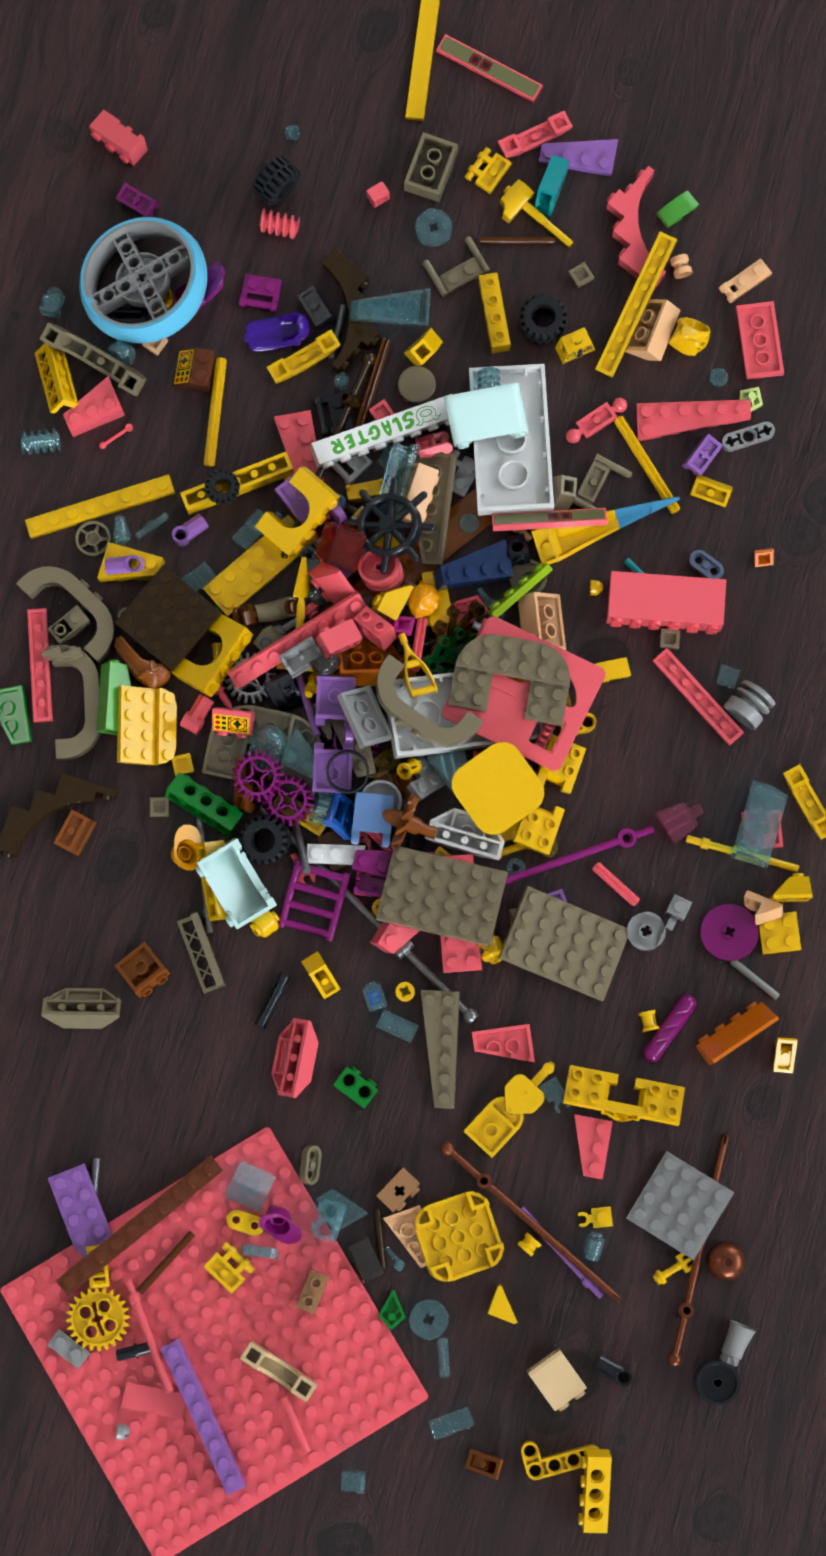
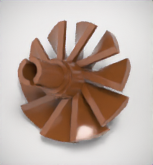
M410 794L403 811L387 809L382 812V817L385 821L396 827L390 846L400 849L406 832L414 835L419 833L433 840L435 839L438 828L425 824L421 818L413 816L419 801L418 796Z

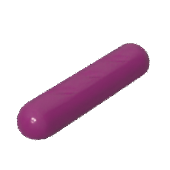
M683 995L679 998L644 1048L643 1056L646 1061L655 1063L663 1056L694 1012L697 1002L693 996Z

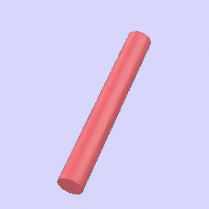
M286 1395L280 1399L304 1454L311 1451V1448L289 1397Z

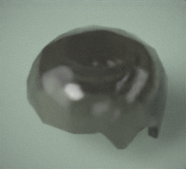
M331 654L329 660L324 656H320L310 661L309 664L317 675L329 676L337 671L341 664V659L339 655Z

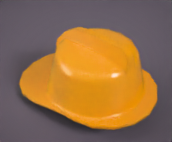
M190 824L181 826L176 831L174 846L171 850V858L174 863L187 871L194 870L198 866L196 864L198 859L195 846L202 843V837L195 826Z

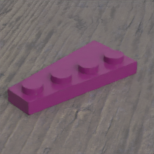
M356 850L351 869L386 879L393 851ZM425 852V853H429V854H434V855H435V852Z

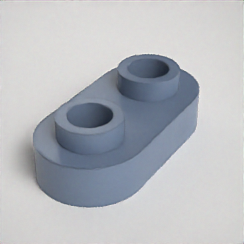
M695 550L691 553L689 564L693 569L705 578L721 579L724 573L721 563L703 550ZM700 558L702 562L698 564L695 562V559ZM715 569L717 574L712 575L710 570Z

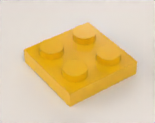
M796 912L783 913L780 918L758 925L762 955L801 950Z

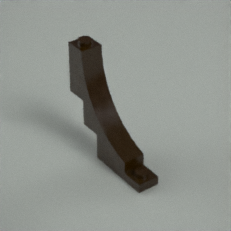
M62 773L55 795L37 789L30 811L15 806L10 807L0 837L1 856L11 859L12 856L18 857L23 844L31 832L54 813L75 805L95 804L98 794H100V798L111 801L112 798L117 800L119 792L116 789Z

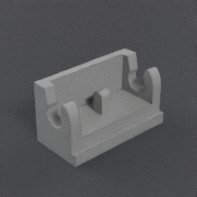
M312 636L279 656L293 679L325 659Z

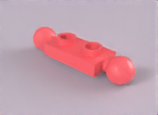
M616 398L611 407L608 402L604 403L577 421L576 426L578 429L567 431V441L575 444L579 442L581 435L588 439L618 418L615 413L624 412L627 409V401L624 398Z

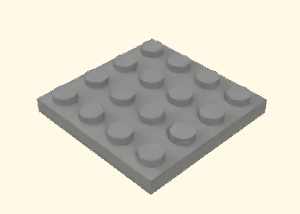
M666 1151L626 1219L694 1260L734 1192Z

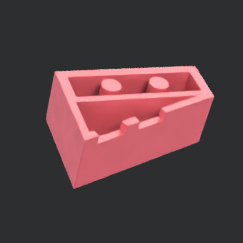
M382 922L370 943L385 953L393 954L420 930Z

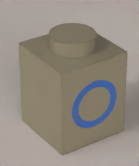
M271 625L261 631L253 644L260 650H263L283 636Z

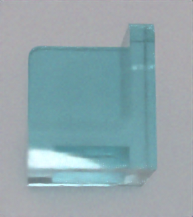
M342 1470L341 1490L364 1494L366 1471Z

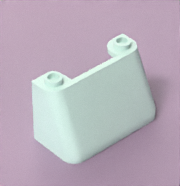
M519 383L500 385L444 397L453 444L458 449L468 448L472 441L503 435L514 436L515 439L525 437V434L529 433L523 393Z
M233 838L196 862L198 866L195 869L200 877H205L226 912L227 917L225 919L229 926L239 929L277 906L273 897L266 893L268 892L247 859L245 852L241 851L242 846L237 838Z

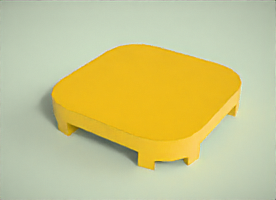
M498 742L491 745L460 767L452 778V789L455 796L477 827L490 835L500 834L536 810L544 798L542 782L519 749L508 742Z
M473 1191L461 1193L427 1205L415 1215L414 1231L427 1269L436 1280L443 1282L455 1281L492 1268L501 1259L504 1245L501 1242L489 1207L490 1203L480 1193Z

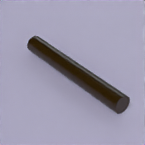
M373 1209L379 1269L386 1268L381 1209Z

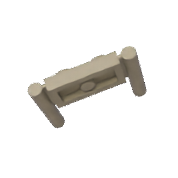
M470 236L465 238V242L474 258L472 257L445 272L440 277L429 260H424L422 263L442 297L473 281L479 275L490 271L489 266Z
M597 453L576 493L573 504L582 509L597 508L592 504L610 469L626 478H631L632 472Z

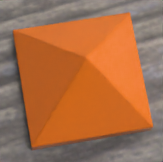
M773 548L754 551L755 567L774 565Z

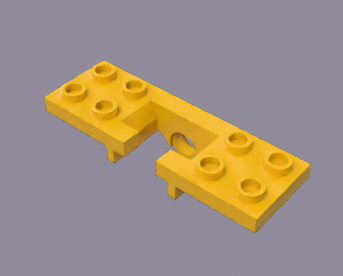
M551 735L545 750H552L558 736ZM573 743L558 771H551L539 765L535 774L543 786L547 780L561 786V792L571 794L586 748ZM555 806L553 811L549 812L538 807L519 821L513 842L546 856L549 855L565 809Z
M574 1065L569 1066L563 1104L601 1111V1114L608 1115L610 1118L621 1122L644 1119L679 1126L685 1087L636 1078L634 1090H639L640 1092L638 1104L635 1106L608 1100L610 1085L617 1086L619 1074Z

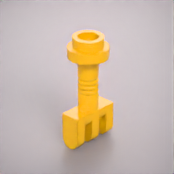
M679 1253L675 1256L678 1262L662 1272L659 1269L656 1270L653 1275L654 1280L658 1285H664L667 1283L666 1278L681 1269H683L684 1273H688L691 1271L692 1264L688 1267L687 1263L692 1261V1259L688 1257L684 1260L683 1256L686 1255Z

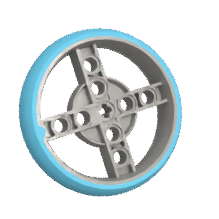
M141 217L119 223L107 230L96 240L83 261L79 289L84 309L90 320L101 331L117 340L129 343H150L167 338L183 328L193 318L204 299L208 274L205 257L192 235L171 221L155 217ZM154 237L173 240L180 244V246L158 257L151 253H140L134 242ZM119 252L123 263L118 268L116 282L97 292L98 281L105 265L115 253ZM191 268L189 281L184 293L177 303L168 310L163 298L170 289L171 278ZM128 303L134 307L147 308L153 320L143 323L126 324L114 321L106 315Z

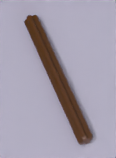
M381 338L376 353V362L372 366L353 428L362 426L367 422L369 409L372 406L391 345L390 339Z

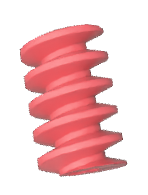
M263 208L259 226L263 233L268 228L269 234H272L275 230L276 236H279L282 232L284 238L289 234L290 239H294L299 229L300 216L297 221H295L294 215L287 219V213L280 218V212L273 216V212L270 210L267 215L265 208Z

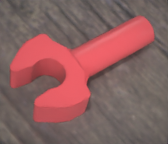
M297 852L290 855L294 863L296 859H300ZM300 870L297 882L306 884L304 882L305 876H310L313 883L316 882L315 874H304Z

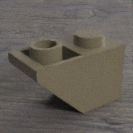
M565 475L552 477L554 511L568 510L576 498L577 478Z
M76 605L50 626L48 631L61 644L79 635L92 623Z

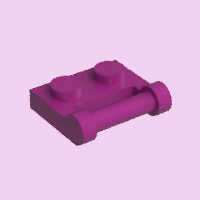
M245 274L239 306L269 309L270 312L276 313L282 280ZM254 295L271 298L272 302L250 299L247 296Z

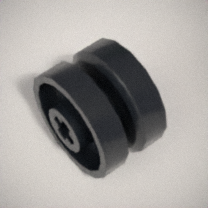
M712 1359L704 1362L697 1369L694 1385L697 1393L706 1402L712 1405H724L730 1403L737 1396L740 1389V1378L737 1371L730 1364L722 1360ZM716 1379H720L719 1386L714 1385Z

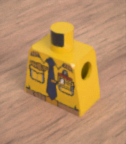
M585 327L561 337L555 347L562 364L595 351Z

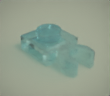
M554 1077L540 1085L539 1088L544 1093L548 1103L555 1102L554 1108L557 1113H560L561 1111L558 1106L560 1103H563L564 1099L561 1096L565 1094V1091L558 1079Z

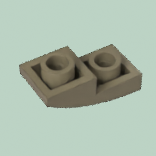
M52 645L45 648L44 652H41L43 658L50 661H71L85 657L81 647L76 646L68 647L65 649L66 652H62L60 646Z

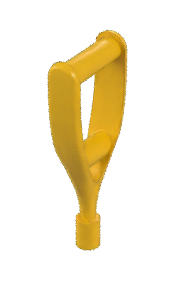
M399 634L400 643L404 647V681L410 698L414 699V697L432 692L437 693V685L429 668L410 649L406 634ZM420 666L431 685L412 690L407 669Z

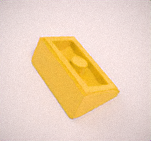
M697 475L690 495L726 508L733 487Z

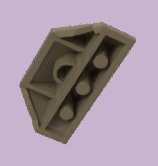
M64 988L50 997L43 998L41 1015L61 1028L102 1029L120 1018L121 999L116 998L104 988Z

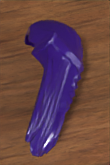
M298 312L255 320L247 323L245 329L248 331L244 334L245 342L250 344L249 348L252 351L272 350L291 345L299 346L310 332L309 322L303 314Z

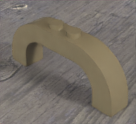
M48 323L40 337L41 341L51 347L67 352L119 383L118 387L134 396L139 395L147 380L142 373L60 326Z
M47 566L28 572L16 583L32 600L47 587L57 586L65 589L97 622L96 634L84 647L85 651L99 664L109 655L116 636L114 620L109 610L101 602L103 598L96 591L92 593L88 589L90 586L83 579L79 581L73 574L64 569Z
M56 645V647L60 646L62 652H66L65 649L71 647L69 645ZM84 652L85 657L80 659L52 661L54 667H73L79 670L84 681L85 724L82 731L75 737L55 739L56 759L58 761H68L82 757L96 745L101 735V732H96L100 674L91 658Z
M389 654L377 674L376 694L382 708L395 719L394 722L402 728L405 726L415 738H421L439 747L461 745L476 734L484 722L469 711L457 725L444 728L437 726L403 702L396 694L395 680L405 665Z

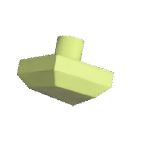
M759 387L740 390L739 400H750L751 412L763 406Z

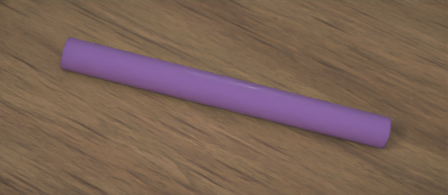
M300 674L295 678L313 736L317 738L321 736L319 726L315 725V713L310 698L305 696L306 684L303 675Z

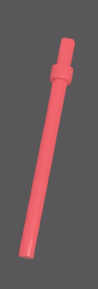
M132 1279L126 1280L124 1283L129 1293V1302L135 1309L165 1392H171L173 1387L140 1303L142 1301L140 1294L136 1292Z

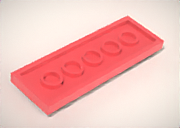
M473 854L442 856L474 864ZM440 935L443 973L482 970L478 944Z

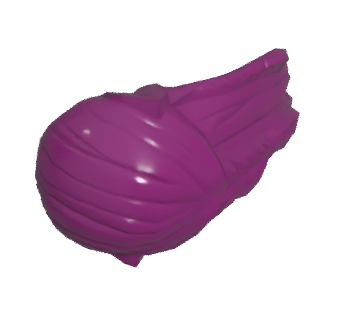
M215 261L207 269V287L199 309L223 288L225 269L222 265H219L218 261ZM188 282L175 290L173 294L174 304L181 298Z

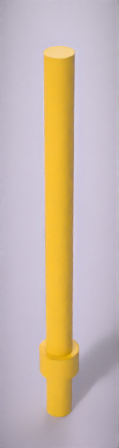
M687 835L686 838L687 843L698 845L701 849L708 850L709 848L793 872H798L799 865L712 842L709 838L703 837L701 839Z

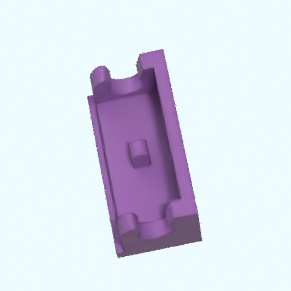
M710 434L703 436L682 464V467L693 471L692 474L695 476H701L723 445Z

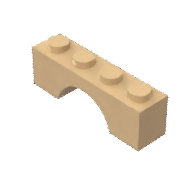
M254 1341L249 1343L240 1358L256 1370L263 1372L282 1384L291 1393L305 1402L309 1400L319 1384Z

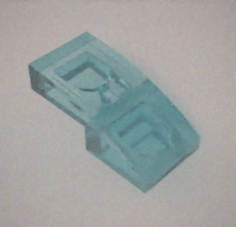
M259 509L232 536V540L244 551H247L263 534L255 527L264 515Z
M203 562L194 571L187 573L181 579L196 592H199L217 575L207 562Z
M468 1406L429 1421L435 1440L475 1425Z

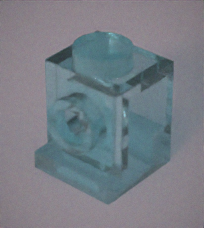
M50 287L47 290V294L43 295L42 305L44 306L39 307L42 315L60 318L65 296L59 288Z

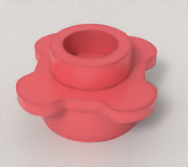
M311 602L305 607V620L307 618L312 619L319 613L318 604L315 605L314 602Z

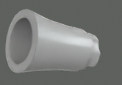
M730 1320L720 1359L733 1366H738L739 1359H742L756 1330L737 1321Z

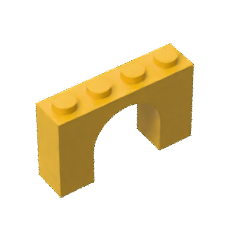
M300 467L289 481L309 502L310 510L307 520L301 526L292 528L273 512H265L255 525L261 533L288 556L298 555L303 550L304 546L302 545L306 540H310L313 537L316 527L326 520V514L337 506V500L340 497L307 467Z
M223 614L209 629L211 633L222 639V650L218 658L212 663L203 666L184 659L174 672L171 671L179 680L211 698L218 691L220 684L228 676L227 672L240 658L242 651L250 643L253 636L245 626Z

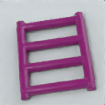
M296 859L278 925L280 928L287 926L326 937V940L332 942L348 887L350 873L340 874L309 865L310 873L341 882L338 893L297 882L300 870H303L300 859ZM295 889L336 900L333 911L292 900ZM290 908L330 918L328 930L287 919Z

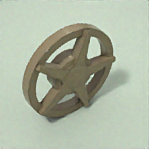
M88 521L77 530L75 536L76 545L85 555L99 556L106 551L108 542L111 543L110 531L101 522ZM88 525H97L94 531L87 532L83 530ZM100 526L106 530L108 538L100 536L98 533ZM80 532L86 535V542L81 546L79 544ZM107 541L106 546L99 551L98 545L100 542ZM90 545L94 547L96 553L86 552L82 548Z

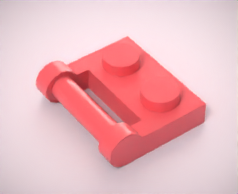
M444 430L415 438L420 458H430L440 452L449 454L453 450L452 444L449 442V434Z

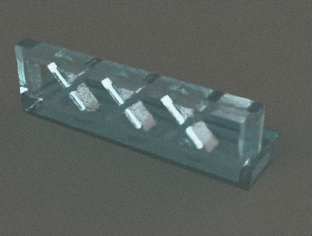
M399 443L393 444L380 495L389 493L391 479L396 477L398 479L397 494L406 497L418 445L413 444L407 447ZM396 503L394 516L403 509L404 505ZM388 504L379 507L387 515Z

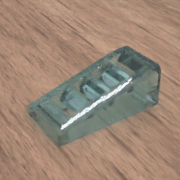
M317 792L314 807H312L309 817L310 822L324 825V816L328 814L332 793Z

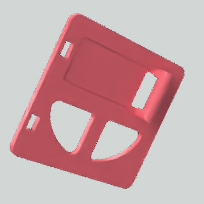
M490 617L486 621L480 636L496 634L536 641L551 646L561 654L570 672V680L576 693V704L573 707L566 706L563 728L551 751H547L545 748L556 725L544 723L535 744L529 741L537 724L535 721L524 720L530 680L518 683L506 676L493 674L486 713L448 706V698L442 715L446 720L457 725L469 711L484 722L476 732L477 735L493 743L508 742L519 749L524 758L551 771H558L605 678V671L603 668L498 617Z

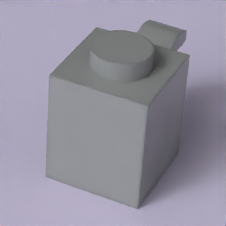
M674 894L665 914L670 916L665 928L672 931L677 920L683 922L692 902Z

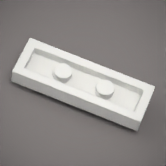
M307 844L309 864L352 865L355 851L365 850L366 846Z

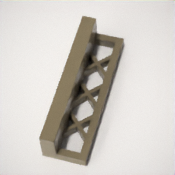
M199 913L190 914V917L177 921L203 993L205 994L226 986ZM193 921L195 927L193 934L185 932L182 924ZM193 938L200 940L202 946L199 952L191 949L190 944ZM200 956L208 961L206 970L199 968L197 965ZM207 974L213 976L216 985L206 988L204 979Z

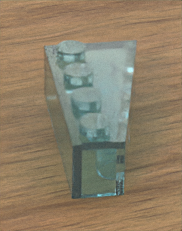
M431 288L351 301L350 321L411 327L429 326Z

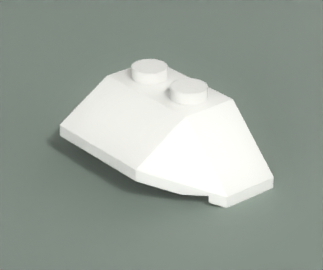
M453 808L430 820L429 825L438 828L434 840L425 836V839L447 848L499 861L505 841L500 834L490 835L480 830L467 811Z

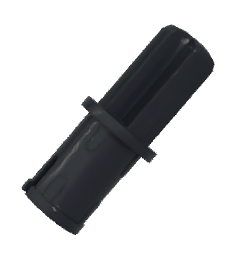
M147 1342L137 1345L134 1343L133 1346L117 1349L116 1357L118 1361L134 1357L138 1359L139 1356L150 1354L151 1352Z

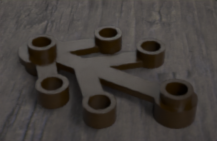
M479 602L470 603L468 606L469 612L457 625V617L460 614V610L455 606H450L447 609V615L450 617L447 637L451 638L455 627L463 629L473 617L476 619L481 618L485 613V606ZM437 620L434 624L437 635L429 655H431L437 643V638L442 634L444 635V631L447 629V624L442 620ZM470 626L467 627L463 639H466L470 632L477 633V631ZM457 641V643H456V645H455L454 647H456V646H458V645H460V644H462V643H461L460 641ZM442 647L439 655L443 653L445 648Z

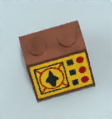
M203 348L179 350L173 387L210 393L216 360L215 351Z

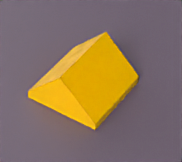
M501 1284L497 1285L487 1313L512 1324L518 1323Z

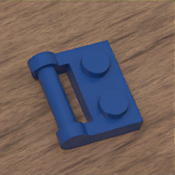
M332 793L331 805L323 824L331 827L344 840H349L352 836L355 803L344 793ZM340 802L341 806L338 812L337 819H335L336 811Z

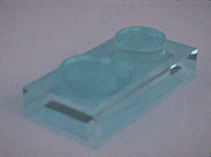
M384 1009L376 1028L412 1043L419 1025Z

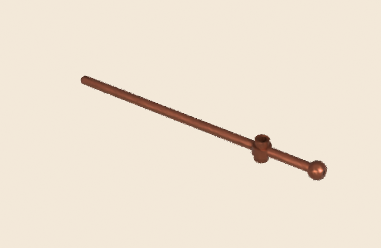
M725 1133L721 1137L712 1179L718 1183L729 1141V1135L727 1134L726 1142L723 1144ZM705 1243L693 1260L684 1303H681L678 1307V1314L680 1315L673 1351L667 1356V1362L671 1365L680 1366L682 1363L680 1351L688 1318L694 1313L691 1303ZM684 1307H688L689 1312L687 1314L683 1313Z
M446 1141L440 1147L441 1154L453 1158L476 1179L477 1185L480 1188L488 1189L616 1303H620L612 1296V1294H615L622 1300V1297L497 1188L492 1183L490 1175L480 1173L455 1151V1146L452 1142ZM486 1177L488 1183L482 1185L480 1182L481 1178Z

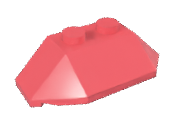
M293 1018L291 1023L279 1035L271 1073L278 1095L296 1098L311 1082L319 1043L312 1022L309 1020Z

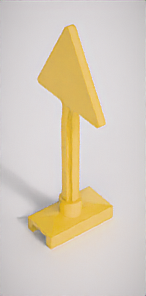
M306 557L301 558L293 597L299 598L296 613V629L304 624V599L310 597ZM283 662L276 665V669L287 670ZM319 663L306 671H318Z

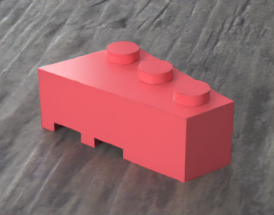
M103 109L89 125L91 136L98 142L100 140L104 142L105 147L113 153L115 151L119 154V158L125 164L130 163L134 166L148 150L144 136L141 134L136 136L131 132L133 130L131 127L123 126L119 119Z
M107 376L79 400L75 408L71 407L63 416L72 436L75 437L121 418L125 414L109 376Z

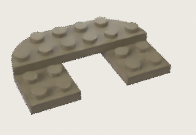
M496 634L480 636L469 642L462 649L454 669L448 706L486 713L493 674L531 681L524 720L556 726L563 725L570 687V672L566 661L558 651L544 643Z
M241 705L231 709L255 712L252 735H247V738H238L235 733H228V736L217 735V731H212L211 729L202 773L232 779L231 776L235 775V772L232 771V768H235V758H239L241 755L245 756L247 744L249 743L284 751L281 764L283 768L280 769V773L287 774L289 780H291L292 775H295L296 782L301 777L303 778L301 785L307 782L309 786L306 790L312 789L314 742H323L321 736L317 738L313 736L310 723L304 717L255 705ZM285 785L281 787L284 791L292 792L298 789V787L294 785ZM315 792L308 794V796H315Z

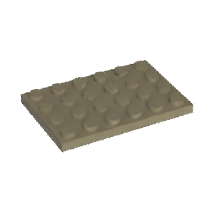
M400 847V849L394 848L376 920L490 947L508 872Z
M526 886L498 959L603 1002L628 938L627 928Z

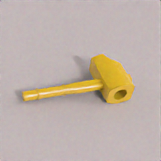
M518 179L512 187L508 185L503 191L504 196L500 199V204L503 208L502 219L510 223L523 209L566 246L570 247L573 244V241L529 203L534 192L524 182Z

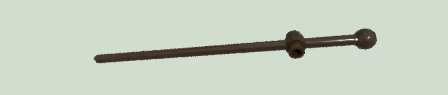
M366 352L362 355L363 364L351 392L343 393L340 398L344 409L332 436L342 432L350 411H356L361 406V401H359L357 395L369 367L376 362V356L371 352ZM323 467L318 468L315 475L322 479L326 469H323ZM297 518L293 525V528L301 526V523L297 520ZM283 551L281 553L282 558H288L286 553Z

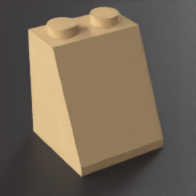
M559 1347L527 1370V1373L554 1411L559 1410L561 1412L570 1405L568 1402L571 1399H579L585 1394L584 1390L587 1389Z

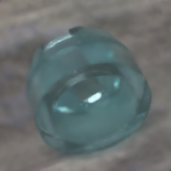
M297 125L286 127L284 136L287 139L297 140L299 138L300 131Z

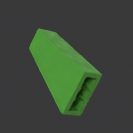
M109 660V662L101 665L96 732L111 735L118 734V686H131L128 666L121 664L119 660Z

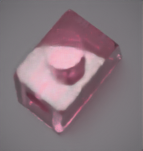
M682 802L656 812L655 817L672 845L675 846L699 825L695 818L702 815L704 811L699 803L689 808L686 802Z

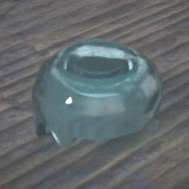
M120 340L111 342L108 346L110 354L112 355L116 352L118 359L133 366L136 358L134 346L129 342Z

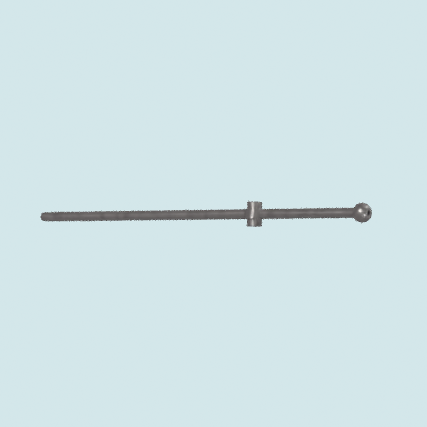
M260 805L259 810L264 816L271 813V811H264L267 808L265 805ZM287 830L288 834L291 833L289 841L297 848L294 834ZM313 864L315 867L329 870L324 864ZM327 878L339 890L341 882ZM347 888L345 896L379 928L382 922L376 920V916ZM410 940L394 953L400 960L404 956L407 957L440 991H451L411 951L414 944ZM460 1000L459 1010L463 1013V1019L467 1023H472L478 1017V1012L473 1008H468Z

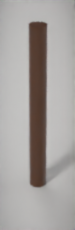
M480 237V244H555V237Z
M189 1231L136 1289L140 1294H143L195 1237V1234Z

